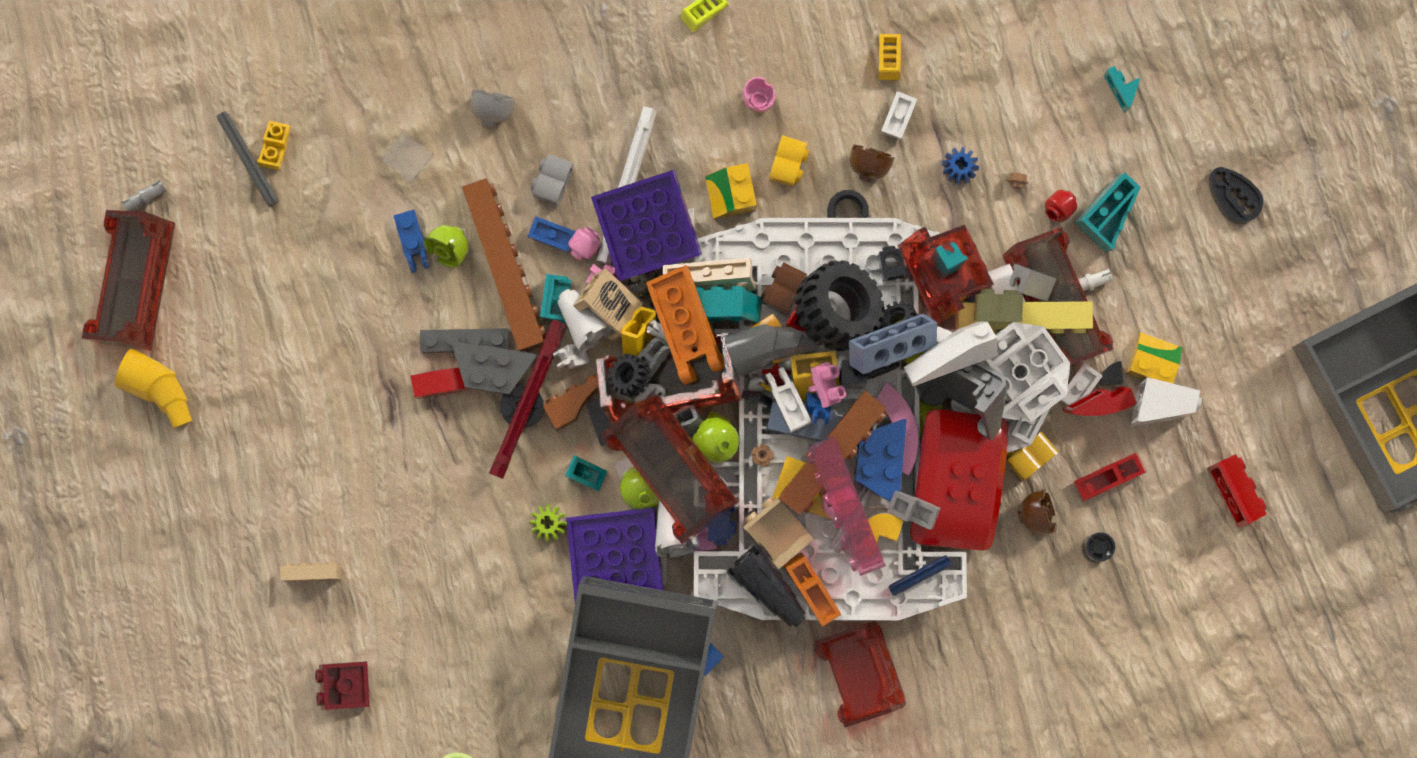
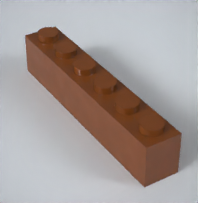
M864 390L779 494L778 498L799 515L803 511L807 513L815 503L812 501L817 494L822 495L828 488L829 484L826 482L831 476L836 478L844 467L841 464L846 458L850 460L858 451L856 448L857 444L860 441L865 442L872 434L870 428L876 422L879 425L887 414L884 411L887 408Z

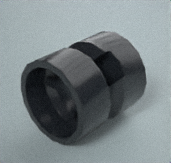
M1097 532L1085 538L1081 551L1084 558L1089 562L1100 563L1114 555L1115 542L1109 534Z

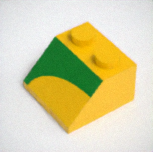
M748 163L726 167L705 176L713 219L756 211L757 204Z
M1140 332L1125 374L1141 380H1145L1148 377L1173 384L1180 366L1182 347Z

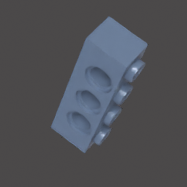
M920 314L849 341V364L864 374L883 366H889L891 363L901 359H907L909 356L917 353L926 352L937 344V322L925 314Z

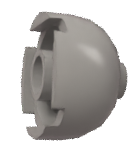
M478 89L472 91L471 109L476 117L482 119V124L494 126L495 122H503L509 118L515 99L496 92L486 93L485 90Z

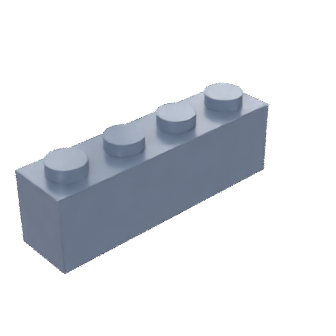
M773 402L767 431L822 442L842 416L835 415V411L831 410L828 424H825L823 419L818 418L816 424L811 423L791 433L777 403Z

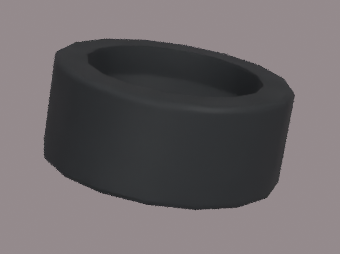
M843 190L836 193L830 199L827 207V218H836V205L844 199H851L859 205L861 209L859 218H868V203L859 192Z

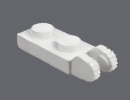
M782 367L778 370L785 385L778 388L771 373L766 374V379L772 389V395L792 433L812 422L793 382L790 381L785 369Z

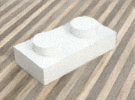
M897 91L881 133L902 140L917 99Z
M1084 363L1069 382L1067 396L1060 401L1065 405H1069L1090 394L1102 375Z

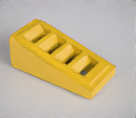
M879 34L878 79L900 80L901 34ZM884 43H896V46H884ZM883 52H896V54H883ZM883 61H896V63L883 62Z

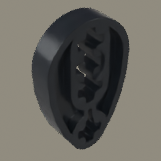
M1217 167L1210 173L1209 184L1211 194L1218 209L1227 220L1236 224H1245L1251 222L1260 214L1263 208V196L1249 179L1234 170L1224 167ZM1216 173L1224 175L1223 182L1215 180L1217 177ZM1235 190H1237V197L1240 200L1243 198L1246 200L1244 205L1247 208L1252 207L1253 210L1251 214L1249 213L1246 215L1244 213L1246 208L1243 205H1241L1240 207L1237 205L1238 199L1236 197L1231 198L1229 196L1231 194V191L1234 192Z

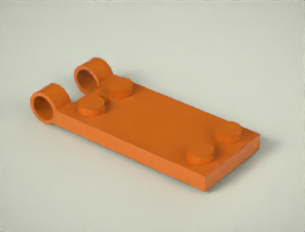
M687 265L681 266L646 282L682 383L687 385L697 380L696 372L689 362L706 355L709 367L713 372L726 368L725 359L719 352L689 267ZM694 346L697 347V352H693Z

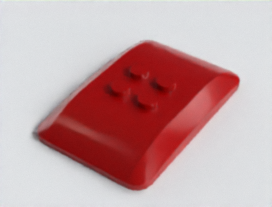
M932 409L927 413L924 423L915 497L940 507L941 510L931 530L911 521L910 536L915 543L980 551L987 550L992 546L998 521L1007 456L1009 428L1004 418H1002L998 434L991 441L982 436L978 431L977 424L982 417L979 414Z

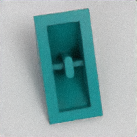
M574 455L565 476L569 480L599 491L607 470Z

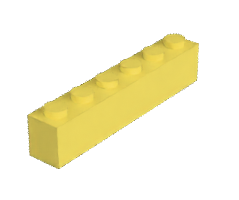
M1093 301L1023 302L1022 322L1016 323L1044 326L1045 329H1050V333H1064V329H1073V333H1086V329L1093 328ZM955 303V330L979 322L974 321L975 303ZM984 321L989 323L994 334H997V329H1004L1012 323Z

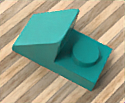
M1113 66L1107 69L1103 76L1125 113L1132 106L1140 77L1125 84L1123 73L1120 70L1117 71L1116 67Z

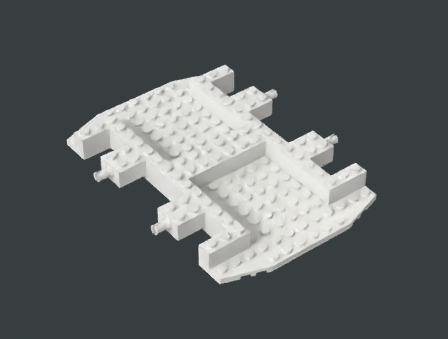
M760 218L726 231L698 238L702 255L695 257V262L751 258L752 277L756 284V290L748 292L760 297L766 285H772L774 279L771 276L776 266L781 267L783 262L806 273L808 276L821 265L827 264L830 261H848L849 265L852 263L859 265V269H865L869 273L868 276L871 279H875L877 282L876 286L878 290L881 289L883 295L881 301H884L885 310L887 309L886 305L890 304V306H893V302L897 301L899 304L900 300L905 303L907 301L910 302L917 314L918 290H959L963 284V267L943 278L931 258L935 248L940 245L945 249V252L950 250L954 253L950 245L951 242L957 244L962 252V240L924 229L918 225L903 222L897 218ZM895 246L896 249H902L906 270L905 278L882 282L878 261V253L882 251V248ZM894 258L885 260L888 267L893 268L897 266V261ZM829 291V301L834 311L843 319L850 321V310L845 300L837 293ZM762 298L761 320L773 313L781 326L787 327L786 322L797 306L795 301L789 313L785 316L763 305L764 298ZM740 320L739 329H715L714 338L719 352L725 359L726 368L713 372L709 367L706 355L693 360L697 377H739V462L718 464L694 462V477L692 479L672 478V485H681L672 486V493L692 492V495H694V509H739V551H694V596L718 600V606L760 620H781L777 615L774 616L743 587H739L727 575L726 571L729 567L735 568L734 562L754 545L757 547L758 543L743 528V525L746 524L744 519L752 512L758 514L763 509L761 505L767 499L773 497L786 457L789 456L806 462L822 442L767 431L772 404L771 407H767L741 398L742 391L748 390L752 376L756 374L766 380V376L761 371L762 369H770L773 365L770 364L744 376H739L729 356L725 336L749 329L755 325L749 320ZM946 329L950 332L956 331L955 329ZM824 344L819 345L816 353L836 351L838 369L842 360L849 362L848 349L845 351L829 350L825 348ZM696 346L693 347V352H697ZM789 358L783 363H781L779 366L780 368L783 367L785 370H789L791 373ZM901 359L899 360V368L867 380L864 389H845L846 397L842 398L840 402L831 405V410L835 411V415L843 417L864 390L874 398H877L886 383L905 399L917 424L918 452L909 476L902 473L900 492L915 497L920 461L919 394L917 393L916 386H912L904 371V367L907 364ZM790 374L788 377L792 382V375ZM767 390L762 392V394L773 400L772 403H776L772 392ZM886 415L879 425L875 422L870 430L872 431L891 424V421ZM761 444L768 445L774 453L773 460L765 467L756 465L752 461V450ZM856 452L850 460L847 458L841 464L844 468L839 474L851 478L849 486L857 496L862 485L855 481ZM876 494L872 495L840 553L832 550L829 544L843 520L835 522L810 512L805 513L804 511L799 515L787 504H784L814 539L795 556L801 552L805 555L842 615L834 620L898 621L967 598L966 552H921V544L915 543L911 539L910 520L907 522L903 521L896 542L879 536L872 557L862 554L864 550L860 548L864 535H869V532L861 530L863 524L874 515L890 514L887 512L890 502ZM944 555L949 557L952 564L950 567L896 596L891 594L888 588L890 584ZM782 566L778 570L797 596V601L805 611L803 615L805 620H817Z

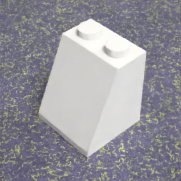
M1147 377L1139 383L1136 395L1137 404L1134 405L1129 426L1137 427L1186 418L1192 415L1196 410L1200 409L1202 397H1199L1200 390Z

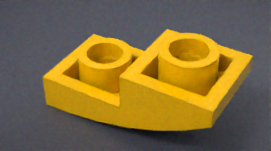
M269 121L263 137L264 145L258 159L259 166L280 171L290 135V125Z

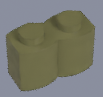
M981 289V294H975L974 321L1022 322L1023 295H1017V290H1004L1003 294H995L993 289Z

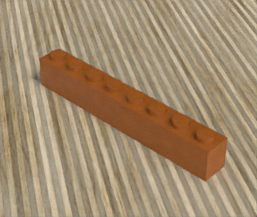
M487 178L462 186L518 350L527 352L541 347L547 334L544 326L538 325L536 318H539L540 314L537 306L531 305L529 298L533 297L529 284L524 285L522 278L526 275L522 264L517 265L515 257L519 255L515 244L510 245L508 237L512 235L508 223L503 225L501 217L504 216L501 203L496 204L494 196H497L494 183L489 184Z

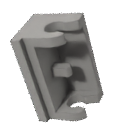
M1014 264L1010 286L1014 287L1016 280L1020 278L1021 282L1018 286V292L1048 302L1056 278Z

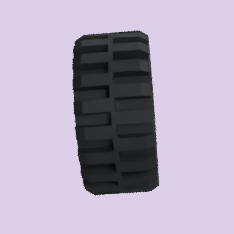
M834 260L821 265L802 280L795 296V305H798L795 308L796 315L800 317L799 323L801 327L806 329L808 337H813L815 339L814 342L820 346L824 344L826 349H835L837 351L849 350L850 340L877 331L881 326L880 322L884 318V312H882L884 310V301H881L883 295L881 289L878 290L875 279H871L865 269H859V265L854 263L849 265V262L844 260ZM829 291L837 293L845 300L850 310V321L843 319L834 311L829 301Z

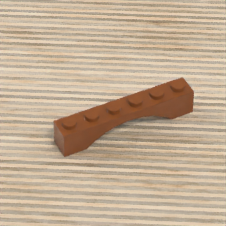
M669 357L661 363L660 367L651 377L652 379L673 369V364ZM611 364L604 369L605 372L599 376L593 374L585 379L586 383L580 386L575 384L565 390L566 394L560 397L554 395L546 400L547 404L543 405L556 431L577 421L586 402L598 390L612 381L608 379V375H611V372L608 370L609 367L613 369L614 365Z

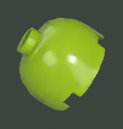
M438 226L423 241L426 251L430 255L434 253L440 257L436 261L447 267L457 268L468 253L469 246L464 232L456 226Z
M717 417L708 418L701 422L698 426L700 428L693 435V447L696 454L705 461L715 464L730 460L737 452L739 446V436L736 429L728 421Z
M639 465L630 468L623 474L619 490L623 501L629 508L634 510L656 507L659 504V500L663 498L664 484L661 475L656 469L652 467L651 469Z

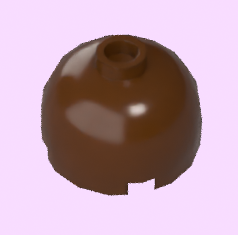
M853 144L849 161L853 171L859 174L860 180L871 182L872 179L883 178L889 173L895 157H891L892 155L873 148H865L864 150L862 145Z
M1046 489L1027 495L1021 503V510L1018 511L1020 523H1025L1026 528L1037 535H1047L1056 532L1057 524L1056 522L1052 523L1055 511L1050 495L1046 493Z

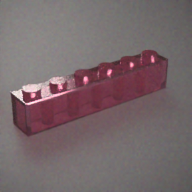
M833 435L810 444V451L806 452L811 465L816 464L819 472L815 473L819 486H825L827 494L823 496L828 508L833 507L836 514L832 516L836 529H842L844 536L840 537L844 549H849L852 558L848 560L853 572L858 570L859 575L862 576L885 567L883 557L835 436Z

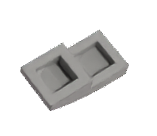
M895 491L887 512L906 522L910 520L931 530L935 525L941 508L911 495Z

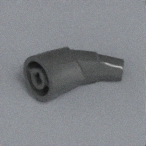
M763 324L725 336L729 356L739 376H744L770 365L773 360L792 357L794 354L816 353L819 345L814 342L815 339L813 337L809 338L806 332L791 327H772Z

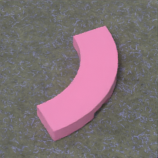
M886 383L876 399L887 408L884 412L891 423L907 419L902 473L909 476L918 452L917 424L905 399Z

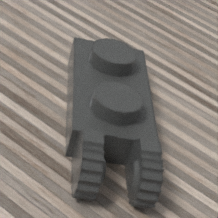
M657 337L652 339L647 347L637 356L649 364L648 368L651 369V372L648 375L651 377L671 352L668 346L661 347L662 341ZM634 368L627 371L625 383H629L632 380Z

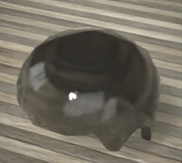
M653 270L640 274L636 282H632L629 279L626 288L638 299L650 297L646 282L657 278V272Z

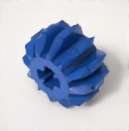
M961 147L960 153L956 148H953L952 154H945L947 160L942 161L941 165L946 167L942 171L943 174L950 173L948 181L956 178L955 182L957 185H959L961 179L967 184L969 178L974 179L976 177L974 171L979 170V166L975 164L978 158H971L972 150L966 154L965 147ZM958 162L962 163V170L959 169Z

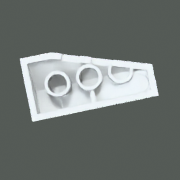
M984 321L959 328L905 366L904 371L912 386L993 358L998 356L997 337L989 323Z

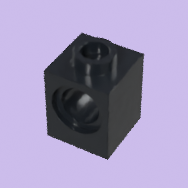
M895 246L882 248V251L878 253L882 282L905 278L906 270L902 249H896ZM894 258L897 261V266L893 268L888 267L885 260Z

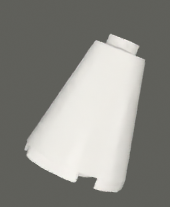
M568 289L559 295L558 305L576 348L584 352L600 343L598 340L603 335L607 338L613 329L589 307L581 311L573 307L580 294L576 290L570 291Z
M676 493L664 494L663 498L659 500L655 541L656 555L663 557V553H669V557H680L692 554L695 547L698 550L700 549V545L680 496H676Z

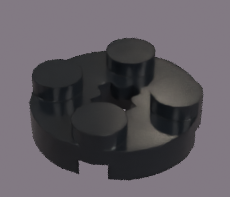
M517 384L510 395H503L501 398L500 412L509 425L526 384ZM540 393L536 397L524 428L536 425L544 415V400Z

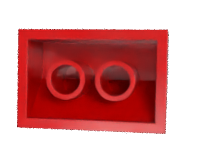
M1237 454L1207 467L1237 527L1248 525L1267 515L1265 512L1267 509L1266 504L1261 497L1258 498L1255 492L1256 485L1251 477L1248 478L1245 472L1246 465L1241 457L1238 458Z

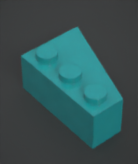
M1126 172L1117 175L1074 223L1105 253L1113 251L1116 240L1124 227L1123 224L1133 207L1141 187Z

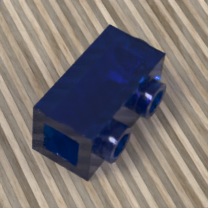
M729 494L705 495L708 541H714V546L727 545V540H732V535H736L735 521H731L730 512H735L734 499H729Z

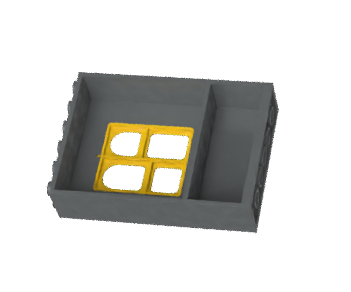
M1417 283L1292 347L1382 512L1390 511L1391 514L1397 511L1400 512L1410 507V503L1412 504L1417 501V430L1411 420L1412 416L1417 414V404L1405 408L1394 390V386L1397 383L1411 376H1417ZM1380 392L1386 393L1401 420L1399 426L1383 434L1377 433L1362 406L1364 400ZM1403 433H1407L1410 436L1416 449L1414 459L1408 464H1398L1393 461L1385 448L1387 441Z
M583 576L577 591L549 758H689L718 600ZM606 662L626 665L631 668L627 698L623 703L599 697L603 666ZM648 669L664 672L668 675L666 692L663 698L638 694L637 688L641 670ZM637 704L657 707L662 711L657 738L648 745L636 743L630 734L634 706ZM598 708L617 711L623 714L622 726L616 736L604 738L596 733L594 717Z

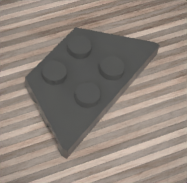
M452 341V347L465 389L510 395L517 383L524 377L528 368L537 359V354Z

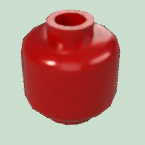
M1055 191L1045 202V214L1054 222L1068 220L1078 207L1075 195L1070 191Z

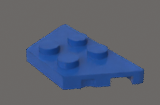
M907 419L872 430V434L865 442L860 441L858 443L855 481L888 502H891L894 492H900Z

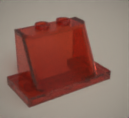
M965 225L930 237L927 228L924 227L918 229L897 245L898 248L902 249L903 259L932 319L937 322V325L964 309L962 300L980 293L981 289H988L994 285L986 265L980 257L976 244L973 242ZM951 242H954L959 247L963 256L966 255L968 259L962 268L943 278L931 256L935 248L940 245L945 249V252L950 250L954 253L950 245Z

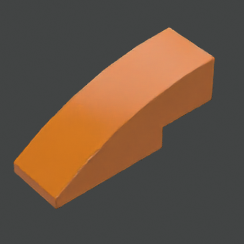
M802 552L783 565L822 627L842 615Z

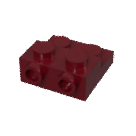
M367 661L321 664L319 669L315 670V681L320 683V692L316 694L317 706H321V710L370 707Z

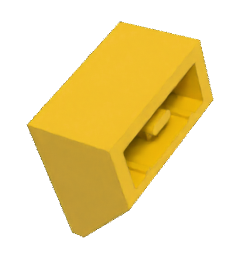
M836 351L790 357L792 382L798 394L802 397V403H805L806 393H816V391L809 392L808 387L814 385L811 368L829 362L830 365H837ZM839 377L834 378L836 386H839Z

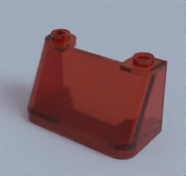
M872 621L815 641L816 654L824 661L829 660L842 697L843 704L840 705L837 714L844 728L905 707V695L878 622Z

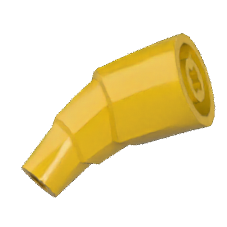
M132 348L129 349L117 371L115 387L148 402H154L163 413H166L173 429L191 422L192 418L186 404L188 400L176 379V373L145 354Z

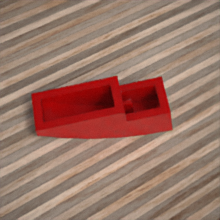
M459 367L410 375L416 399L471 390L465 389Z
M1120 386L1111 392L1105 389H1097L1067 405L1062 410L1064 413L1073 415L1101 416L1126 410L1136 405L1137 401L1131 388Z
M1136 452L1077 479L1074 483L1083 501H1086L1146 473L1147 470L1139 453Z

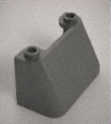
M979 362L915 385L919 399L930 406H939L949 397L982 416L977 424L978 431L982 436L992 441L998 434L1008 389L1006 377L1000 372Z

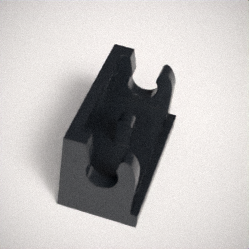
M842 360L839 366V386L842 385L845 389H864L867 384V377L859 376L858 370L850 366L846 360Z

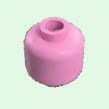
M587 226L585 229L578 228L568 243L572 249L570 253L579 260L582 258L591 259L601 245L600 235Z

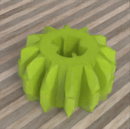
M550 504L546 505V511H544L542 506H538L540 514L531 513L533 517L537 518L536 520L529 521L530 525H536V527L531 529V533L540 531L537 535L538 540L542 539L544 534L545 542L550 541V535L553 536L554 540H558L556 532L558 531L560 534L565 533L559 527L567 526L566 521H560L566 515L565 513L557 515L560 509L558 506L552 512ZM548 517L554 522L553 526L550 525V529H547L542 524L543 520L547 521L545 518Z

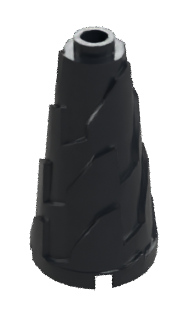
M758 543L757 547L754 545L734 562L736 567L733 569L729 567L726 573L739 587H743L760 601L774 616L777 615L789 627L792 625L797 627L805 620L803 616L805 611L797 601V596L782 578L783 576L772 561L773 558L765 547Z

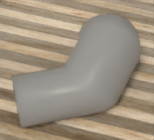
M649 384L648 387H644L646 391L640 392L635 401L641 406L648 398L663 399L666 395V389L660 384Z

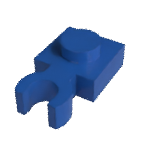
M806 393L805 404L807 413L812 414V423L816 424L817 419L820 418L824 420L825 424H828L831 406L823 408L817 393Z

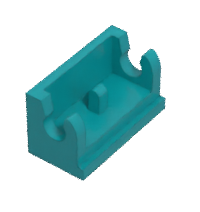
M954 242L950 243L954 253L950 250L945 252V249L940 245L935 248L931 256L943 278L962 268L968 259L966 255L963 256L959 247Z
M546 274L540 313L541 320L550 322L556 320L566 323L559 308L558 300L562 292L571 289V279L565 276Z

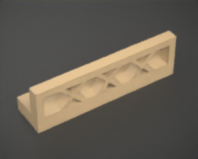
M751 258L663 265V275L687 265L695 286H701L704 290H711V287H724V290H731L732 286L745 287L746 291L756 290V284L752 277Z

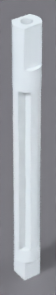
M643 107L619 187L636 182L657 113L653 108ZM603 236L596 261L604 265H610L612 259Z

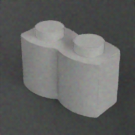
M548 154L546 159L543 158L539 165L541 173L538 179L534 178L531 185L533 197L559 206L574 169L573 163Z

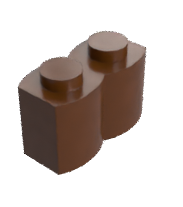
M784 262L781 267L776 266L771 276L774 279L772 285H766L761 295L764 298L763 305L787 316L795 301L798 286L807 277V274Z

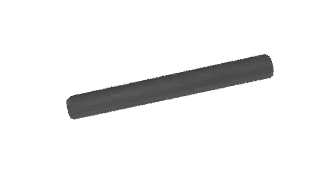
M226 111L218 114L217 119L266 204L269 207L274 206L279 200Z

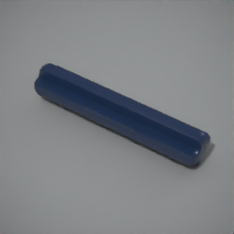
M944 555L890 584L888 588L891 594L896 596L952 565L947 555Z

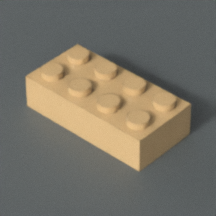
M320 562L312 563V565L298 563V566H295V564H284V566L280 567V581L284 582L341 580V566L335 562H326V565Z

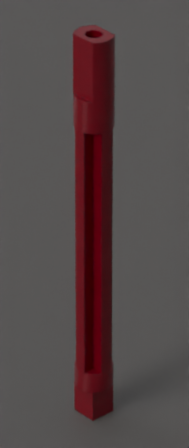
M553 320L530 378L499 452L496 454L489 474L495 477L504 478L549 366L554 359L553 353L557 351L567 327L566 324L560 321Z

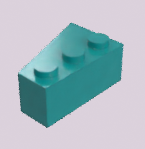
M732 286L731 290H724V287H711V290L696 287L708 322L732 320V323H739L740 320H749L753 324H757L761 321L762 297L746 291L745 287Z

